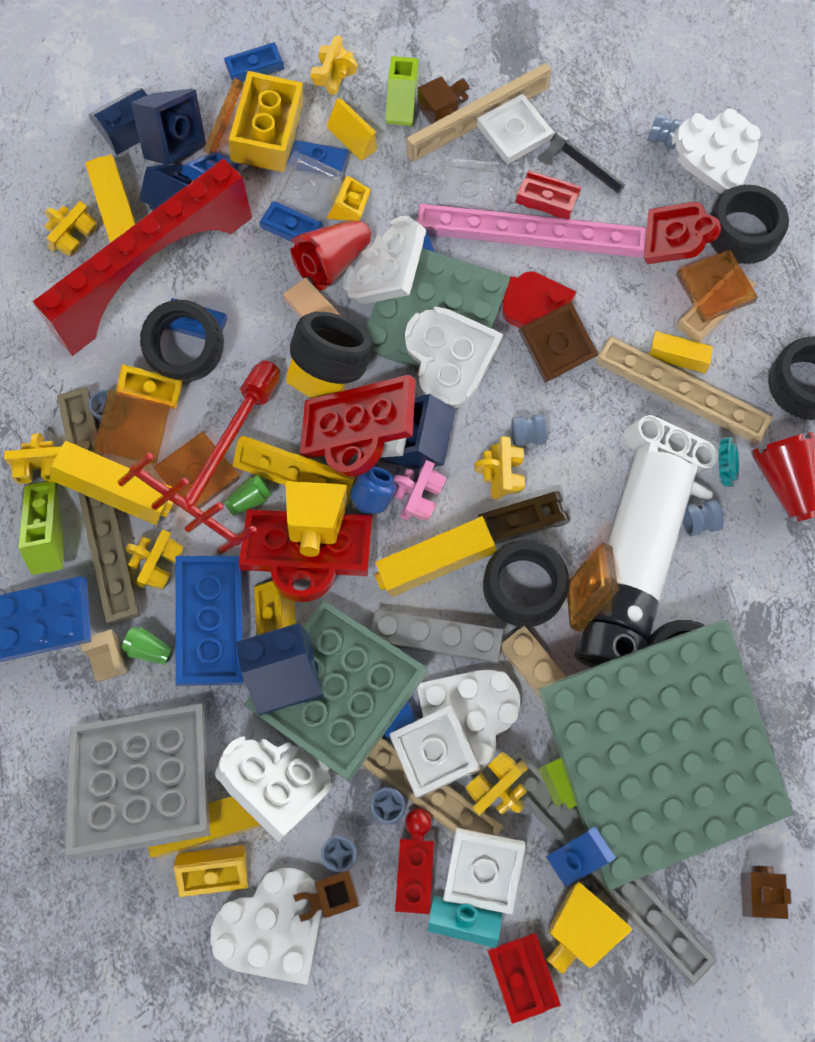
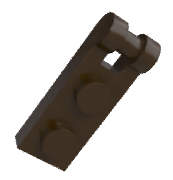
M559 491L478 514V518L483 516L494 544L551 527H560L571 521L568 512L563 510L561 505L563 499ZM542 508H550L552 515L545 516Z

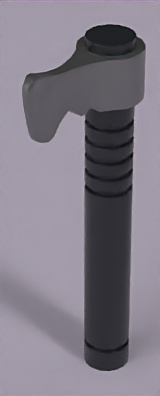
M561 132L556 133L552 137L549 147L538 156L541 162L552 165L553 156L564 152L617 194L625 187L624 183L570 143V139Z

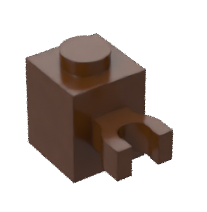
M440 76L418 87V107L428 122L433 124L457 111L458 103L468 100L469 96L465 91L469 90V84L462 78L449 87L443 77Z
M752 865V872L741 873L742 916L789 919L788 904H792L791 889H787L786 874H774L773 866Z
M349 870L314 882L317 893L301 892L293 895L295 902L307 899L311 904V909L308 913L299 915L301 922L313 918L319 910H323L324 917L328 918L361 906L352 873Z

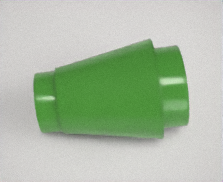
M259 474L253 478L249 476L224 500V504L230 513L236 516L247 511V509H252L268 502L267 498L272 493Z
M132 626L123 641L121 651L126 652L127 657L166 665L172 654L173 647L168 646V644L143 627L137 629Z

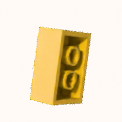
M251 71L247 72L229 137L230 161L286 173L287 162L303 106L302 82Z

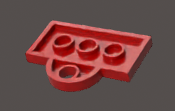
M409 374L305 400L299 454L308 459L325 455L329 466L346 477H356L366 473L378 462L385 442L412 437L416 380ZM358 454L356 462L349 466L350 459Z
M247 509L244 530L255 526L257 532L242 541L239 568L244 571L271 572L276 590L285 598L296 602L316 600L331 589L336 575L368 577L372 515L344 514L336 542L333 544L320 543L319 554L309 557L300 553L301 542L290 540L287 511ZM300 579H306L311 583L305 590H297L293 587L294 583Z

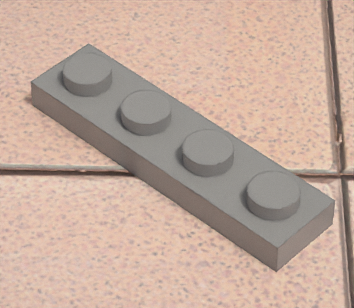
M378 609L375 610L371 629L373 633L397 648L494 664L499 663L504 633L503 629Z

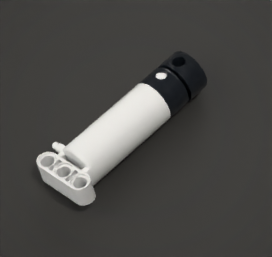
M652 415L644 416L628 426L624 431L626 445L636 452L587 610L586 623L583 624L574 653L576 660L590 668L647 647V640L651 635L690 494L706 500L711 499L713 496L711 490L694 482L696 474L716 464L718 454L714 445Z

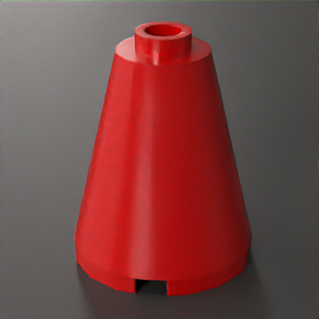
M360 220L346 221L299 234L291 240V242H294V247L290 248L293 263L303 279L308 277L314 282L312 285L317 290H324L330 287L370 244V228L365 222Z
M809 432L805 436L806 439H804L803 434H799L767 444V448L763 449L761 454L758 448L751 451L754 461L789 518L796 516L798 522L815 517L814 432Z

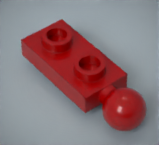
M422 808L412 809L405 817V827L411 834L410 839L400 838L395 912L430 914L434 841L424 840V835L431 829L432 818Z

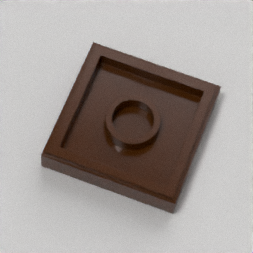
M572 302L518 329L545 383L598 355Z

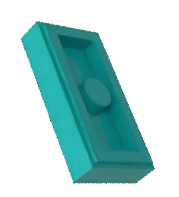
M434 895L427 927L428 932L497 948L502 912L473 907L469 904L444 901V897Z

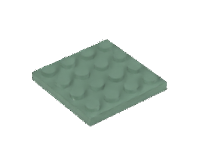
M422 248L410 295L377 301L365 329L373 342L372 354L419 369L420 364L407 353L405 331L408 322L416 313L420 314L425 310H433V307L449 309L493 329L510 282V276Z
M323 600L303 626L310 636L323 697L261 716L258 715L251 696L244 703V706L350 783L429 671L427 667Z

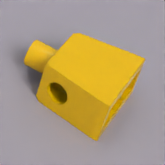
M286 481L287 523L290 540L301 542V554L309 557L317 556L320 543L333 544L336 542L348 503L347 486L344 484Z
M574 882L548 928L547 933L559 944L546 961L562 975L565 974L575 959L590 969L624 939L633 928L580 882Z

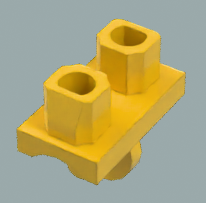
M334 36L330 45H321L318 55L322 66L312 67L310 77L315 86H325L329 94H337L342 79L346 78V75H354L358 68V63L353 58L354 54L343 47L341 36Z
M79 201L70 212L64 205L58 211L48 207L44 212L49 219L44 227L51 232L46 237L49 242L47 248L53 253L59 250L72 257L80 247V242L71 234L77 229L83 235L89 237L97 228V222L87 213V205L82 201Z
M33 433L31 443H22L21 450L4 451V460L11 467L12 479L17 484H28L32 482L33 470H42L41 477L45 481L54 482L50 480L51 465L58 455L61 446L55 447L54 441H44L41 433Z
M501 436L499 438L500 442L491 445L489 451H483V459L474 463V471L483 474V481L490 483L491 499L500 500L506 494H519L525 488V477L520 474H513L511 471V466L518 467L522 464L524 450L522 447L511 445L510 437Z
M162 529L150 552L146 549L151 540L142 536L138 545L127 544L125 550L132 555L128 563L130 567L137 569L140 561H145L134 585L141 588L147 585L160 590L164 588L171 573L155 565L159 557L175 563L176 556H180L184 548L175 540L169 538L170 532Z
M501 752L488 765L500 779L494 787L481 773L465 787L476 802L472 808L478 815L483 813L499 796L503 801L496 806V809L502 815L509 809L520 813L525 808L521 797L527 792V789L522 784H519L514 790L509 786L529 767L522 760L517 764L506 753Z

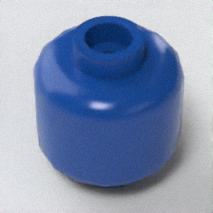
M372 467L356 479L350 492L351 499L362 513H382L387 509L396 492V484L390 472L381 467Z

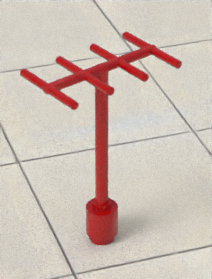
M262 360L253 366L240 388L244 398L243 402L184 498L177 493L189 484L187 478H182L173 487L169 488L143 470L154 459L152 453H147L140 461L132 465L130 470L118 480V485L123 487L133 477L139 478L162 494L152 503L151 507L154 510L159 509L170 500L195 517L193 521L184 527L186 532H191L203 523L228 540V542L217 548L218 554L222 555L231 548L239 546L242 541L257 532L255 526H251L236 535L212 518V516L223 509L221 502H217L205 512L197 508L195 504L254 405H264L269 400L280 381L279 368L267 360Z

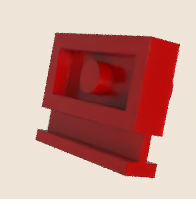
M528 170L517 192L515 203L529 209H536L555 217L569 220L582 186Z
M535 932L498 945L497 948L487 949L511 1024L542 1014L550 1009L561 1007Z

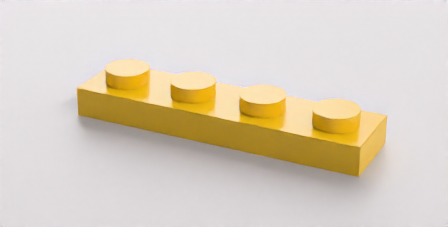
M244 435L237 440L232 467L255 475L259 474L263 478L285 485L286 481L344 484L347 486V506L350 504V492L357 476H343L328 465Z

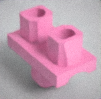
M426 460L423 467L420 468L415 482L412 481L414 471L406 469L403 476H393L397 489L394 497L398 500H403L405 494H409L401 512V518L408 521L413 516L428 521L431 517L436 503L422 498L421 495L424 489L439 495L447 479L437 471L432 470L435 463Z

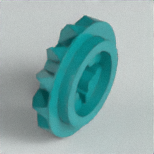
M732 437L722 438L718 448L719 478L724 487H734L735 481L739 479L737 443H733Z

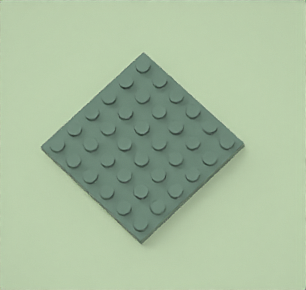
M728 620L716 621L537 688L585 832L596 827L615 856L614 860L598 869L603 885L609 891L794 815Z

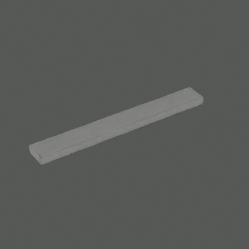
M520 748L515 751L510 757L517 764L522 760L529 768L509 787L514 790L519 784H522L527 789V792L521 797L524 805L562 846L585 833L579 811L575 807L568 810L566 804L556 807L538 767ZM598 869L588 874L690 986H694L718 961L641 878L609 891L604 887Z

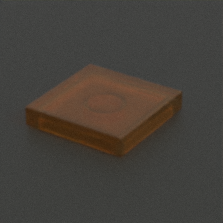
M234 78L203 152L210 154L216 151L244 87V82Z
M731 250L681 268L676 273L679 282L702 322L755 303L758 298Z
M109 389L105 399L94 451L140 461L147 453H152L154 459L149 464L157 465L170 405Z
M202 431L153 468L166 485L171 487L182 478H187L189 484L177 493L184 498L215 448V445ZM223 457L196 502L195 506L201 509L241 479L225 457Z
M604 542L595 549L570 578L567 595L569 625L571 629L577 632H581L618 591L613 548Z

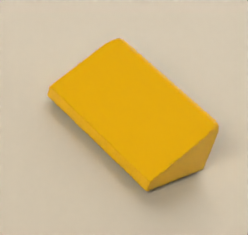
M338 98L327 122V128L362 161L377 151L376 131L344 100Z
M346 176L336 194L327 218L331 220L359 221L369 198L370 188Z
M655 331L648 355L667 364L706 374L711 364L713 346Z
M291 358L286 382L312 399L345 390V384L322 381L307 374Z
M122 364L118 373L115 394L176 409L182 381Z
M273 581L254 586L257 635L296 624L295 602L282 596L276 590Z
M244 845L179 853L176 856L174 872L179 898L248 888L247 860Z

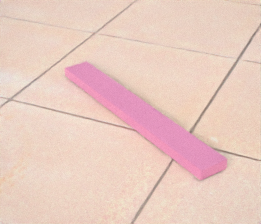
M419 203L417 222L426 229L428 235L641 258L644 256L646 227Z

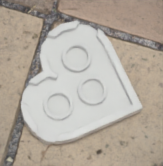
M729 108L723 113L718 114L711 121L700 113H696L691 118L686 119L674 131L672 145L676 143V150L680 155L677 158L678 162L687 171L722 195L732 187L743 185L756 155L757 140L760 138L761 133L757 126L751 124L734 109Z
M400 216L391 220L389 223L392 227L382 237L378 234L372 247L361 252L364 257L354 267L351 264L348 266L343 278V289L347 291L348 297L357 304H367L410 295L426 235V229L410 216Z
M433 307V310H425L420 314L416 313L408 322L405 331L407 353L420 364L418 374L421 392L424 395L431 394L453 408L461 407L476 392L503 339L502 333L441 307Z
M478 670L423 682L417 687L423 718L449 705L453 706L480 770L465 777H471L482 772L493 760L496 750V736L506 732L518 718L521 708L520 694L515 683L510 680L505 672Z
M240 737L232 741L221 755L219 765L215 771L216 778L223 784L227 792L279 843L326 797L332 787L328 771L330 768L300 746H290L291 742L277 748L265 739L257 742Z
M280 868L264 876L252 898H238L225 903L217 913L211 927L213 956L225 967L237 972L308 985L322 910H319L313 918L301 922L299 915L308 913L311 909V904L307 899L295 902L293 895L301 892L317 893L314 883L316 881L308 873L297 868Z

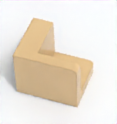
M107 630L92 635L91 642L80 644L82 652L90 658L94 678L97 682L129 673L124 652L121 651L120 637L114 631Z

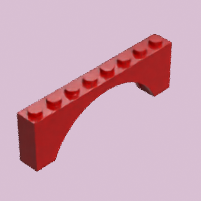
M223 158L32 301L55 338L72 356L96 339L101 318L111 299L130 275L151 256L171 243L194 233L213 230L226 232L231 235L252 219L243 177Z

